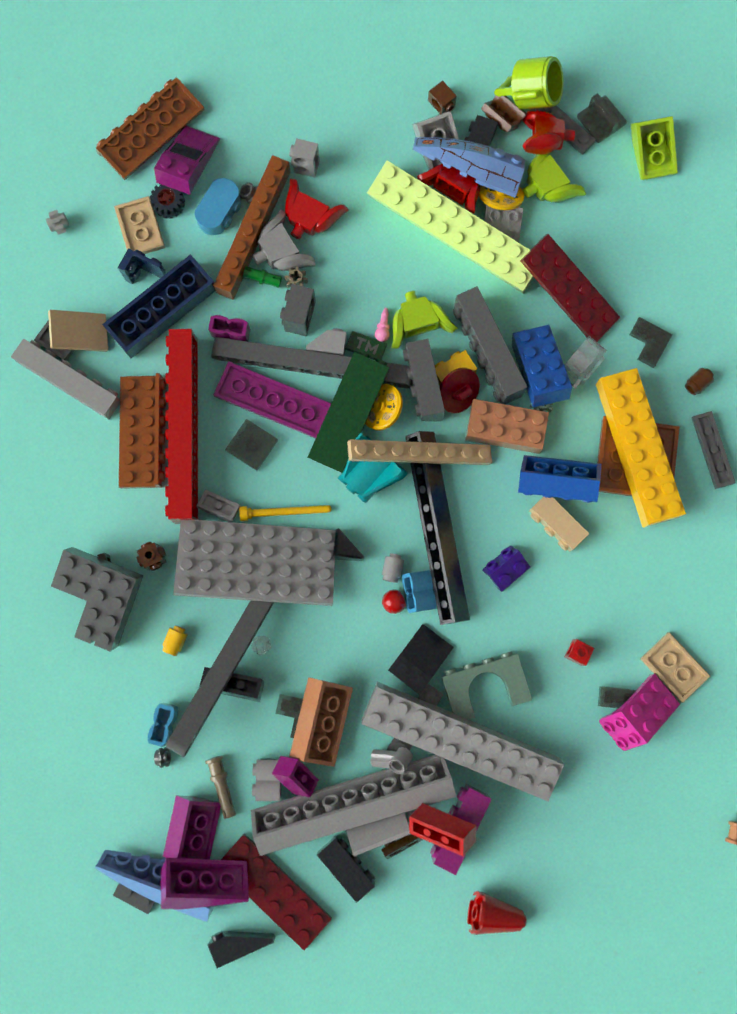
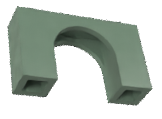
M512 651L501 654V659L494 660L491 657L482 660L483 664L475 666V663L463 666L464 670L457 672L456 668L445 671V676H441L452 713L467 720L475 718L469 698V686L472 680L481 673H494L502 679L512 706L532 700L518 654L513 655Z

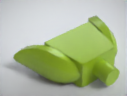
M551 153L537 154L530 162L527 169L528 186L523 188V193L527 198L535 194L540 201L561 202L586 195L584 187L570 184V180L550 155Z
M409 291L405 294L407 302L401 303V308L396 311L393 317V343L391 348L399 349L403 342V337H412L439 329V327L444 331L453 333L458 328L452 323L438 303L432 300L428 301L427 297L417 298L415 291Z

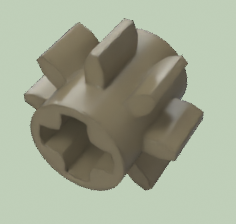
M298 267L294 270L288 269L289 276H285V280L289 281L287 282V288H290L291 284L303 286L304 283H308V278L305 277L306 271L301 272Z

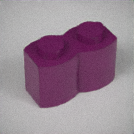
M214 315L210 318L208 330L213 338L219 337L248 342L250 327L247 321L239 318L229 320L221 315Z

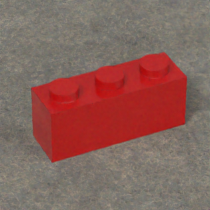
M422 803L409 816L410 834L456 854L464 856L476 843V825Z

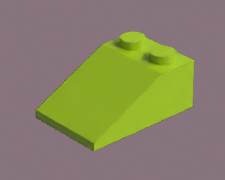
M673 116L632 123V144L640 179L645 180L677 174Z

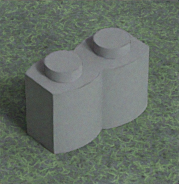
M257 759V762L253 763V776H256V784L252 785V796H255L256 801L281 800V782L272 775L279 759Z

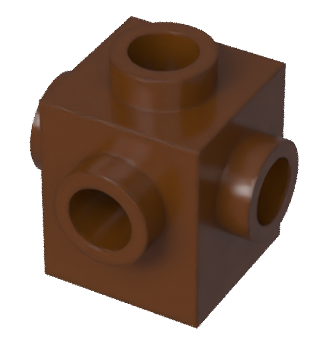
M147 542L141 545V549L137 550L139 556L136 558L140 567L144 566L145 569L154 571L166 563V553L162 545L159 546L155 542ZM152 553V557L148 559L147 555Z

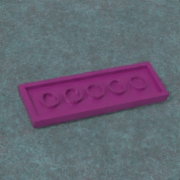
M229 361L213 394L218 399L315 439L331 405L329 402Z

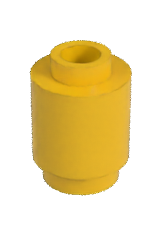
M176 625L174 628H169L162 644L164 646L162 651L177 656L178 652H181L188 635L184 633L185 629Z

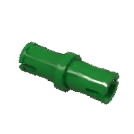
M248 266L245 267L243 278L277 288L280 287L279 284H281L282 276L270 274L264 269L261 271Z

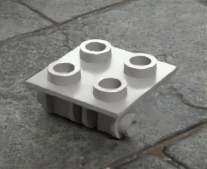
M486 205L484 221L519 243L523 208L498 210Z

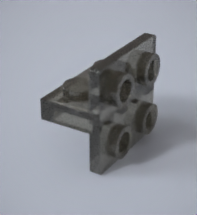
M598 93L591 98L589 106L577 114L579 121L591 136L596 139L597 143H600L627 123L608 97L603 96L601 98Z

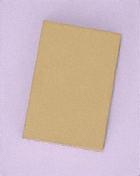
M149 196L114 206L127 250L128 248L133 251L137 249L147 254L165 248Z
M63 310L48 311L50 348L108 351L107 330L102 325L106 322V314Z
M667 632L640 658L681 703L710 677L670 632Z

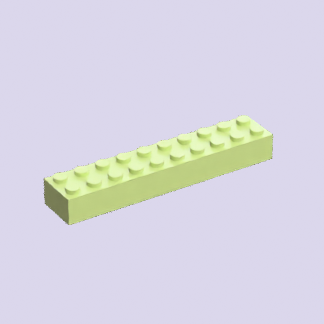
M385 162L367 192L371 198L524 294L534 277L520 260L530 249L391 162Z

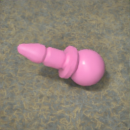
M384 308L381 314V321L377 324L378 329L375 331V338L382 342L387 341L390 336L387 308Z

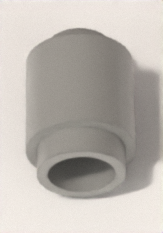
M390 553V556L385 557L382 571L383 580L398 583V579H401L404 565L401 555Z

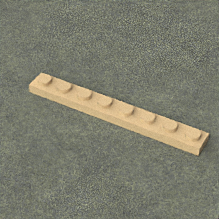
M351 439L347 442L349 461L492 464L490 445Z

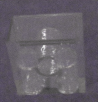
M590 336L564 364L570 383L575 389L579 384L583 386L606 359L603 355L607 350Z

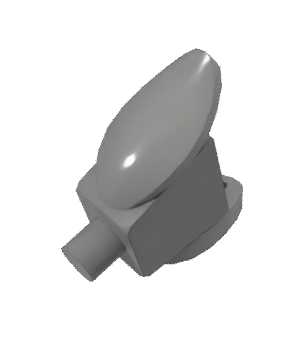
M281 209L261 230L258 240L260 251L252 255L257 265L267 261L272 269L277 268L282 271L294 270L296 267L315 266L314 257L299 254L297 247L283 226L286 212Z

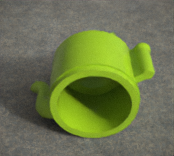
M553 56L519 59L514 65L512 76L507 77L506 81L494 91V94L496 96L512 95L516 106L521 110L556 106L562 98L564 86L561 63L557 57Z

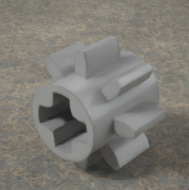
M57 210L49 212V218L46 219V222L51 232L57 231L58 235L67 232L66 227L69 226L64 212L58 213Z

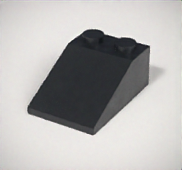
M422 624L388 671L420 695L454 647Z

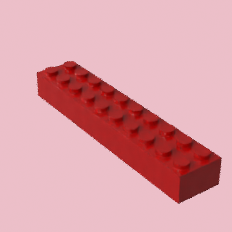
M169 329V336H166V347H169V354H166V365L169 366V373L165 375L166 384H169V391L165 393L166 403H168V410L165 412V418L168 421V429L165 430V437L168 440V448L165 449V456L168 459V467L165 468V476L168 478V486H165V495L168 497L165 515L174 524H181V520H198V339L192 329Z

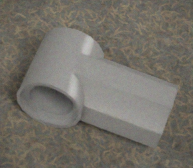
M404 747L398 748L397 751L374 749L371 753L370 762L373 767L389 768L395 774H403L412 761L413 754Z

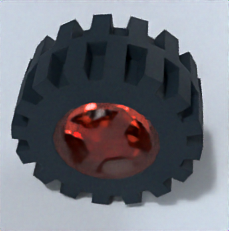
M162 184L159 187L156 185L154 187L155 191L152 190V195H150L153 209L159 216L163 215L164 218H167V216L173 218V215L177 217L179 215L178 212L182 213V208L185 207L183 193Z

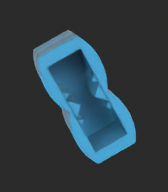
M430 571L403 574L402 583L406 593L408 612L414 613L436 609V599Z
M161 703L156 707L153 716L154 724L148 733L149 744L161 747L166 746L173 733L172 725L178 717V706Z

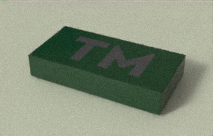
M352 331L346 345V350L358 354L359 351L369 354L370 359L382 360L387 343Z

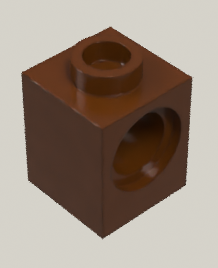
M441 81L429 90L428 101L439 114L455 108L457 96L444 81Z

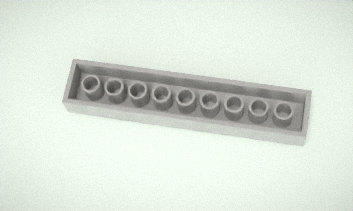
M380 682L376 683L362 716V724L546 801H549L564 767V763L558 756L462 718Z
M433 755L410 762L403 774H395L390 769H386L316 790L311 798L296 796L251 810L253 839L259 855L272 853L417 809L422 803L431 805L456 797L445 758Z

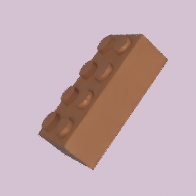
M473 399L465 441L540 454L544 446L549 412Z
M308 677L289 757L303 762L335 767L353 690L352 687Z

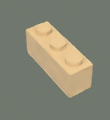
M543 497L529 510L531 518L537 523L540 522L545 527V532L551 537L554 536L559 541L558 545L565 551H572L589 535L553 497Z

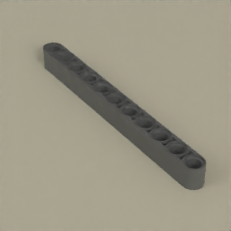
M219 337L214 338L211 354L213 359L340 379L343 378L352 358ZM394 363L387 364L390 370L384 384L400 388H411L413 386L412 379H408L407 368L409 366Z
M249 602L170 736L166 748L185 757L274 602Z

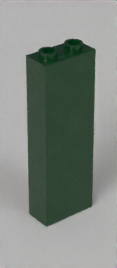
M359 351V354L353 353L307 457L341 473L345 470L349 459L347 442L350 439L355 440L362 433L390 370L387 362L380 359L374 361L369 358V354Z

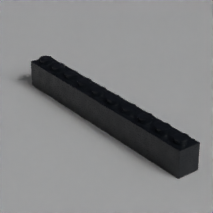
M418 431L405 436L406 442L436 443L434 432ZM410 463L440 625L468 621L470 617L441 465L435 463Z

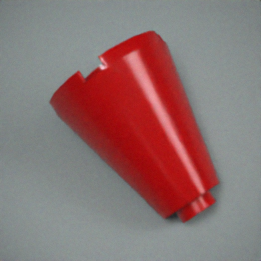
M481 891L474 892L473 895L476 897L474 900H470L467 923L472 927V930L469 929L471 934L519 932L526 926V915H524L521 909Z

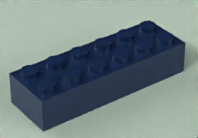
M190 254L102 325L131 359L214 293L215 288L213 285L215 282Z

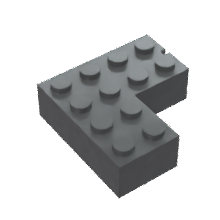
M71 547L63 550L51 587L87 601L74 637L90 644L95 641V646L111 652L119 646L144 575Z

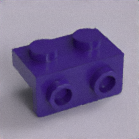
M509 546L503 549L501 554L494 560L489 561L482 571L490 577L498 590L503 592L530 568V565L519 550Z

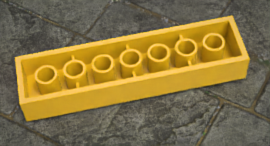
M637 368L600 378L596 383V387L642 527L645 528L682 517L686 513Z

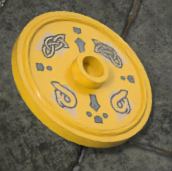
M480 185L479 198L487 206L494 209L513 210L523 203L524 193L519 187L516 196L512 197Z
M383 384L366 422L368 427L378 431L385 430L397 421L402 411L403 399L396 387Z

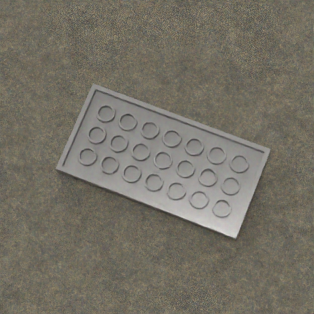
M181 520L173 594L175 596L332 606L335 568L333 551L336 530L207 520Z

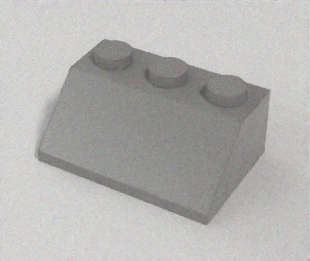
M405 812L346 830L353 856L410 834Z

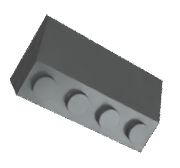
M429 339L406 343L403 357L404 361L409 363L407 375L408 379L413 381L411 393L412 397L417 399V404L415 405L416 415L421 417V421H443L445 410Z

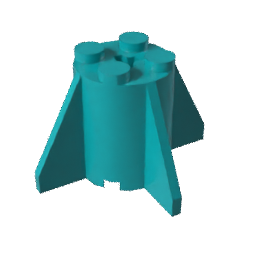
M360 433L355 440L372 439L368 436L365 437L362 433ZM348 459L345 470L338 479L347 485L346 488L352 494H359L358 497L364 503H367L375 493L404 479L408 472L396 462L349 461Z

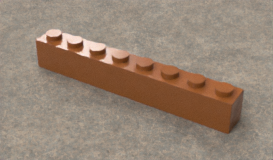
M271 156L213 285L217 294L234 300L243 280L244 269L246 266L249 267L253 258L252 255L257 249L260 232L269 222L290 175L289 161Z

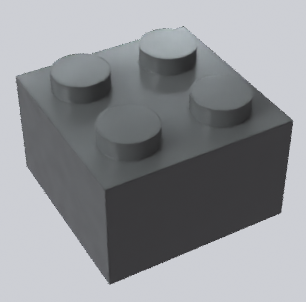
M291 284L290 290H287L285 294L286 306L285 308L282 307L280 313L282 325H284L285 332L307 337L316 303L314 289Z

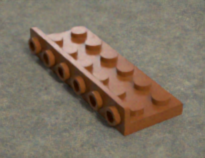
M177 77L174 80L170 79L167 81L160 92L156 91L151 96L150 101L146 104H141L133 116H127L120 127L117 126L111 131L109 137L103 138L97 143V153L124 180L204 111V106Z
M156 373L155 376L120 377V489L162 488V482H165V472L162 471V464H165V453L162 452V445H165V434H162L166 424L165 415H163V408L166 407V400L163 397L166 381L160 373Z

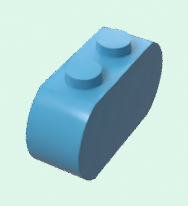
M219 178L212 182L195 210V218L204 233L218 235L230 226L234 213H237L241 207V197L237 185L226 178Z

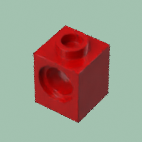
M573 639L564 657L580 666H586L595 648L578 639Z

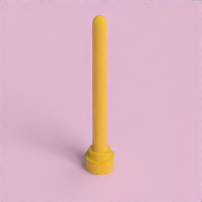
M330 505L252 509L248 508V506H240L239 514L241 522L248 521L252 517L329 513L332 508Z

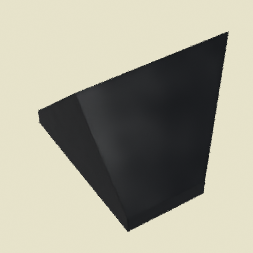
M338 528L335 532L333 551L335 560H364V556Z

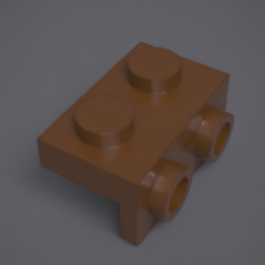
M495 96L492 101L484 103L481 108L485 112L486 117L497 121L499 128L505 132L517 129L526 116V113L519 109L507 96Z

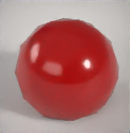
M390 590L382 598V605L389 613H400L406 607L405 599L399 590Z

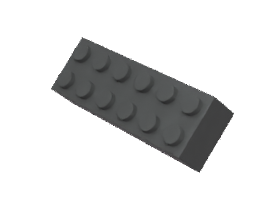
M478 286L458 294L454 303V316L457 320H460L462 324L461 330L464 336H468L470 340L469 346L471 351L476 352L478 356L477 363L481 369H484L488 385H492L494 389L493 395L497 402L500 401L501 404H508L521 398L527 389V385Z

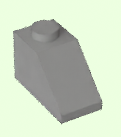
M338 328L327 330L306 345V350L344 356L347 333Z

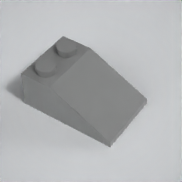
M451 111L412 124L416 137H438L459 140ZM423 155L429 170L442 164L439 159L433 161Z

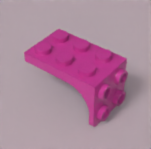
M654 673L642 683L620 708L602 717L599 722L603 729L613 738L616 745L626 751L647 744L680 703Z

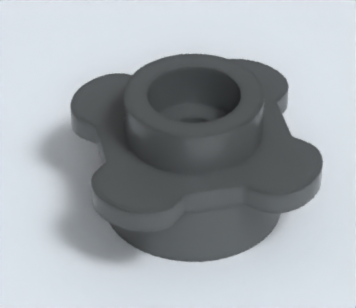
M252 183L244 184L240 189L241 199H246L248 203H251L257 186L254 187Z
M166 747L164 749L159 748L154 753L156 766L160 768L164 766L169 767L171 761L169 749Z

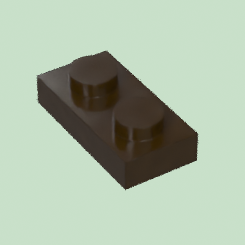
M409 834L397 841L394 840L385 844V848L381 850L384 856L390 859L423 839Z

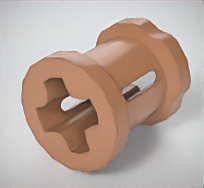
M729 821L730 829L725 841L737 845V822Z

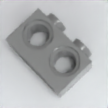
M296 138L295 145H291L290 156H292L291 165H293L294 173L316 177L320 163L318 143Z

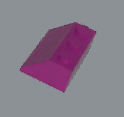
M176 795L163 857L210 860L221 809L220 803L193 796Z

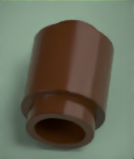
M700 368L687 380L685 384L687 391L692 395L702 393L714 382L712 371L708 368Z

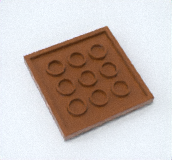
M603 416L597 463L601 464L599 492L632 496L607 418ZM656 423L674 477L680 426Z

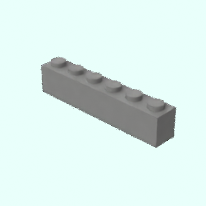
M23 338L12 354V359L106 419H110L120 404V399L117 397L118 393L110 388L105 390L102 388L103 384L96 379L89 380L86 378L87 374L80 369L73 370L71 368L72 365L64 359L61 361L55 358L56 355L48 349L43 351L40 349L41 345L33 340L29 342Z

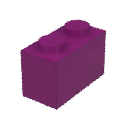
M280 756L272 772V775L292 794L311 798L319 781L299 759Z

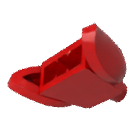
M525 112L526 116L523 122L532 130V136L523 143V148L527 153L548 154L554 150H561L564 141H574L575 130L565 129L564 120L557 119L547 112Z
M443 164L437 165L417 176L419 181L427 186L434 185L433 188L461 205L465 203V209L472 214L475 213V205L480 192V185L475 182L476 178L470 175L464 177L460 175V170L454 167L449 169L443 166Z
M290 178L285 212L290 224L294 226L291 232L294 238L300 240L304 232L311 236L315 233L324 232L349 211L345 205H337L330 209L329 206L299 191L297 180Z

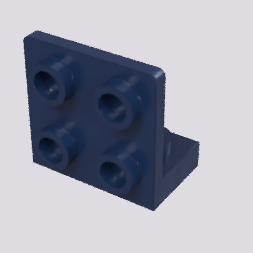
M129 248L117 267L125 281L131 284L139 278L141 269L159 278L166 274V270L158 259H149L145 257L146 255L137 249L133 251Z

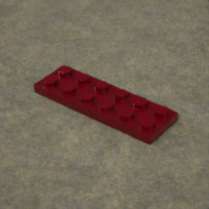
M546 234L520 260L592 344L597 343L620 318L549 234Z
M243 834L222 857L221 860L247 861L249 898L303 950L310 945L331 921L332 917L266 854L259 855L255 843L246 834Z

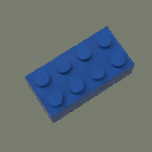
M550 325L513 333L511 346L521 375L527 385V392L532 407L570 399L572 385Z
M524 455L518 493L529 496L542 495L546 498L559 497L564 500L576 499L587 503L597 502L601 479V464Z

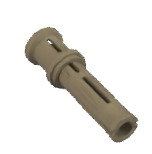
M217 756L206 760L205 763L209 766L210 781L214 782L223 818L226 819L235 816L236 813L226 781L228 774L224 771L222 764L223 756Z

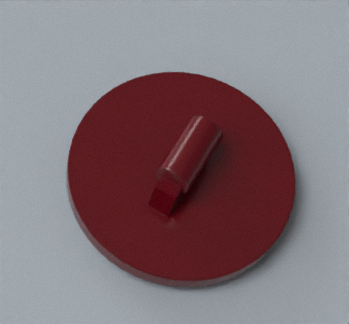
M464 367L457 368L444 378L440 385L444 410L450 413H460L471 406L473 399L477 398L480 388L479 378L474 371Z

